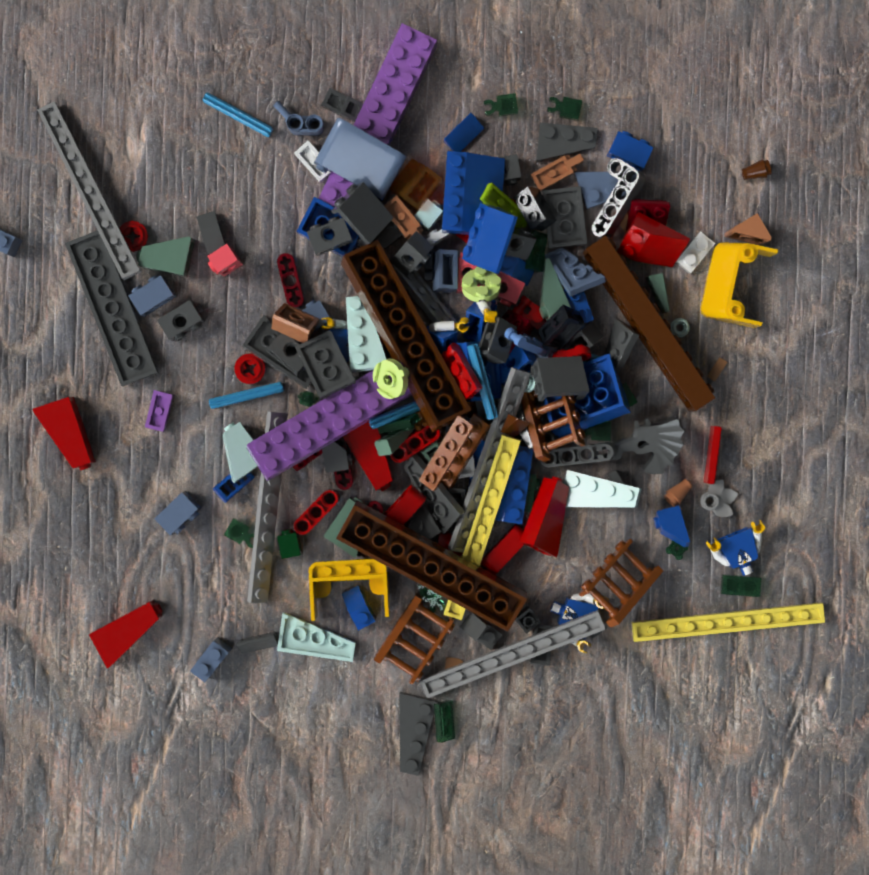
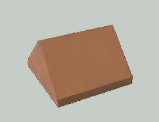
M758 213L724 234V237L759 246L771 241L772 238Z
M284 303L274 313L271 329L304 343L310 340L319 322V318Z

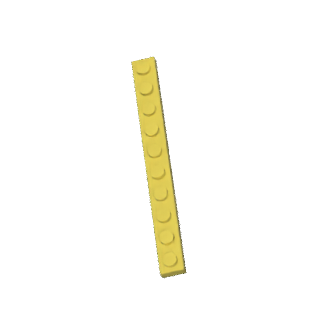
M504 434L501 435L462 555L463 558L480 566L521 442L520 439ZM448 600L444 615L462 620L465 608Z
M811 603L634 621L631 624L633 641L639 642L825 623L823 603Z

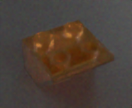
M411 159L392 183L389 190L418 212L427 199H430L441 185L442 178L427 166Z

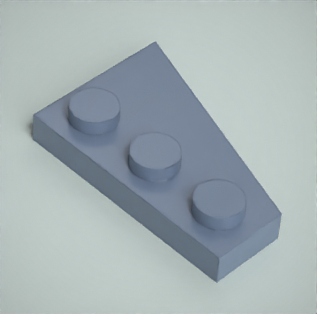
M608 172L574 173L578 186H581V194L586 210L606 203L619 181ZM636 173L631 178L632 182L637 178ZM626 190L622 193L621 198L626 196Z
M563 247L545 254V259L550 258L559 281L570 297L606 282L605 276L601 273L598 275L593 271L592 267L589 265L585 266L579 262L576 256Z

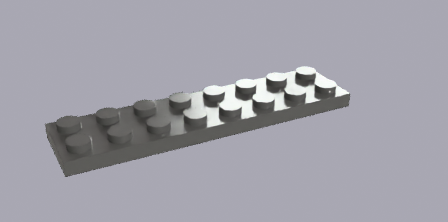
M98 230L65 243L121 386L124 387L159 373L122 278Z

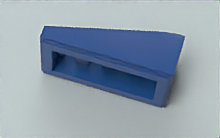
M251 472L246 475L248 479L244 480L241 478L239 480L241 485L239 486L237 483L232 482L231 475L229 474L213 488V491L226 503L255 477ZM227 481L234 486V491L226 484ZM223 486L227 490L229 495L226 496V494L220 489V487Z

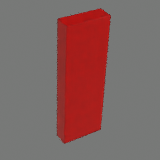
M710 426L703 483H715L722 428L719 426Z

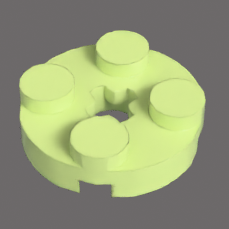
M476 267L467 272L462 278V292L471 301L479 302V300H485L490 302L500 293L501 278L491 271Z
M386 359L378 363L373 370L374 383L377 382L379 387L377 391L380 395L387 399H393L405 394L408 387L409 370L395 359Z

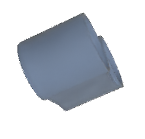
M280 101L273 105L286 119V125L293 135L319 136L323 133L324 123L320 116L315 114L310 116L291 114ZM300 121L301 124L298 128L294 129L291 127L292 122ZM317 121L320 123L319 128H310L312 122Z

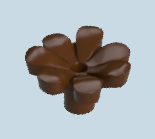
M421 410L417 411L418 420L411 426L412 429L421 430L423 425L424 427L428 426V423Z

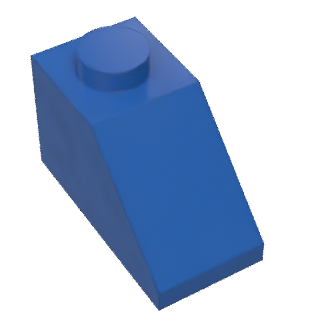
M505 255L500 272L524 282L525 286H528L535 271L534 267L520 258Z
M680 506L658 510L655 518H653L655 528H659L660 534L683 547H688L690 539Z
M359 585L342 593L348 612L358 631L376 621V616Z

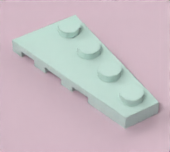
M359 296L346 297L351 373L372 371L378 363L386 360L377 329Z
M567 470L564 484L569 487L566 507L637 508L642 490L637 487Z
M285 612L282 613L277 651L353 662L355 641Z

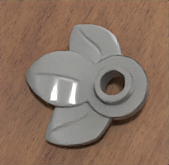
M716 480L714 484H710L708 492L701 496L700 503L704 509L712 510L716 516L729 517L733 515L729 504L736 499L738 493L732 489L724 488L723 480ZM709 497L713 500L711 504H707V498Z

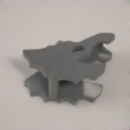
M672 416L659 423L651 424L648 418H644V425H639L638 420L634 421L632 435L613 442L618 452L612 460L621 459L623 452L633 451L636 454L652 452L643 469L649 474H663L664 468L667 465H674V458L679 454L684 445L681 440L684 430L680 426L679 419ZM640 441H646V443H643L641 446H638V443Z

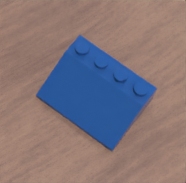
M447 151L442 233L469 235L470 228L475 220V212L479 208L480 202L483 203L480 198L487 184L493 183L503 192L504 158L469 152Z
M609 353L583 363L589 392L583 400H576V403H574L575 409L580 414V427L584 430L631 413L626 393L611 354ZM562 396L546 397L544 404L547 405L559 400ZM564 406L547 413L549 423L567 416ZM569 423L551 430L559 438L572 433Z
M485 440L481 441L473 454L475 469ZM519 446L495 520L515 524L523 523L533 449ZM470 477L469 486L471 484L473 477Z

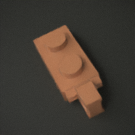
M581 154L573 158L570 155H564L532 173L531 177L537 188L543 191L577 171L576 166L583 163L584 159Z
M397 195L384 205L394 217L392 222L405 238L409 239L416 231L419 234L423 231L420 223Z

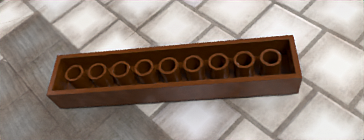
M605 235L586 248L582 255L595 273L598 275L601 273L605 276L606 282L602 283L632 329L639 334L638 338L688 411H697L715 399L713 395L715 393L714 389L709 383L706 384L704 382L702 371L698 367H694L691 362L693 361L691 355L687 351L684 352L680 346L682 345L681 340L677 335L673 336L669 330L671 326L668 321L662 319L658 314L660 312L658 306L654 302H650L648 299L649 293L643 286L640 287L635 272L633 270L629 271L626 266V259L622 254L619 255L617 253L614 241L611 238L608 239Z
M376 240L343 255L341 265L392 359L397 360L403 367L409 370L408 388L431 431L435 432L453 423L457 416H467L471 408L379 241Z
M358 500L355 502L336 537L337 540L506 631H509L527 600L526 591Z

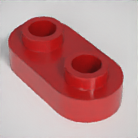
M577 345L573 349L558 350L552 357L581 356L582 361H586L591 358V352L589 347Z

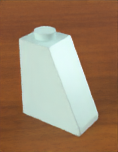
M234 422L224 428L225 432L223 433V441L233 483H236L258 467L247 450V444L252 442L253 439L240 422L236 425Z

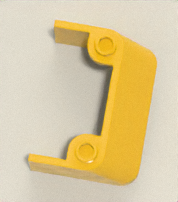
M722 242L717 244L712 251L700 306L701 314L709 319L751 328L762 326L763 322L744 318V305L739 301L732 300L740 262L751 263L756 259L757 255L771 257L778 254V249L750 243Z
M371 558L317 561L309 567L311 621H315L318 617L317 598H324L330 594L332 589L331 582L369 580L370 590L374 594L384 595L385 617H389V583L387 566Z

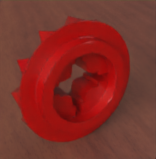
M128 221L120 226L119 229L131 252L141 250L142 246L147 244L149 236L146 228L141 223ZM133 231L134 234L140 236L138 238H135L134 242H132L131 239L125 237L131 235Z
M244 354L235 363V375L245 384L257 383L264 376V362L253 354ZM245 362L250 366L257 364L253 369L255 375L250 372L243 374L247 369Z

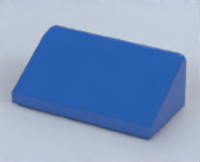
M470 113L444 138V143L452 151L461 152L484 130V127Z

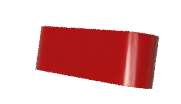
M423 425L421 430L414 429L398 447L403 449L402 455L394 456L392 453L390 455L392 460L401 463L436 441L440 436V430L428 436L426 435V430L430 428L429 425L425 427ZM412 438L419 439V443L416 446L409 444Z
M410 485L384 515L404 525L427 497L413 485Z
M329 489L322 493L295 521L294 530L296 533L304 535L310 532L339 502L338 492ZM327 493L334 494V503L326 501L325 496ZM313 507H319L322 510L320 517H315L312 514ZM304 520L308 523L307 530L299 528L300 521Z
M515 524L482 558L480 564L487 571L496 575L524 546L520 542L524 529L519 524Z

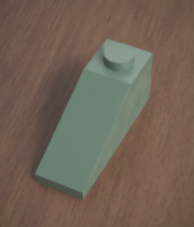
M547 258L543 265L539 308L542 318H545L546 321L562 305L570 307L550 258Z

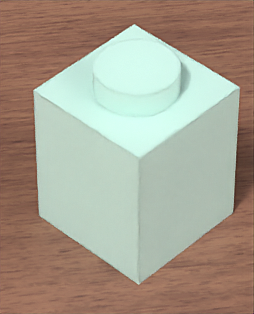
M427 199L414 217L429 232L443 215L442 206L435 200L430 201Z

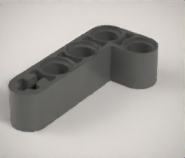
M618 158L609 161L607 170L610 175L619 181L592 225L593 234L602 238L605 235L607 238L614 235L628 212L631 201L635 200L646 180L645 174ZM621 164V170L617 173L616 168ZM636 173L637 178L632 182L631 178ZM626 190V197L621 199L622 193ZM616 208V214L611 216L612 209Z
M552 431L546 432V434L551 436L552 441L559 439ZM611 442L588 444L582 447H558L550 452L554 456L553 463L549 461H541V463L545 467L608 461L616 457L618 449ZM585 449H589L592 452L590 459L585 457ZM604 449H607V450H610L611 452H610V454H607V453L599 454V451H602V450H604ZM567 451L573 454L571 461L566 458Z

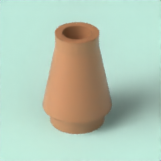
M684 479L667 490L664 498L673 507L680 505L692 488L691 483Z

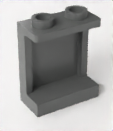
M364 182L357 185L354 183L346 190L347 194L344 197L341 196L334 202L335 207L331 212L333 214L339 213L359 236L356 240L358 244L364 246L370 244L394 217Z
M581 356L537 358L533 366H531V376L534 377L535 381L534 391L538 395L539 402L544 401L546 397L575 395L576 400H583L589 392Z

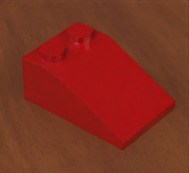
M638 212L624 235L617 253L633 261L673 267L690 241V238Z

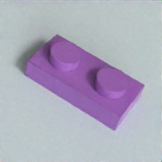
M157 390L153 391L145 428L165 432L174 395Z

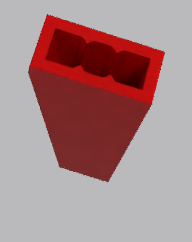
M66 397L33 408V413L73 469L79 468L80 471L91 468L90 464L96 462L75 398Z
M368 421L343 436L375 490L380 489L384 491L391 486L390 482L393 481L387 455L379 456L374 444L375 441L382 438L379 427L372 429Z
M552 476V479L544 477L520 542L544 555L557 558L569 487L562 483V479Z
M154 599L89 634L106 668H109L118 661L163 616L160 604L155 602Z

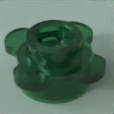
M309 391L300 392V395L297 396L299 398L298 402L308 407L313 406L318 398Z
M671 540V543L666 548V553L674 555L677 560H681L689 546L683 547Z

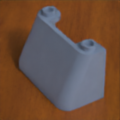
M337 118L314 164L317 165L316 169L323 173L327 171L334 172L353 184L357 185L364 182L377 199L382 202L406 160V156L349 122Z

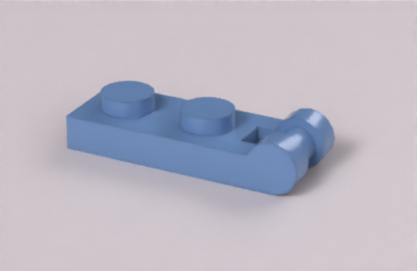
M512 327L505 331L504 336L522 349L543 357L548 352L542 346L543 342L535 337L532 338L525 333L523 335L517 334V331Z

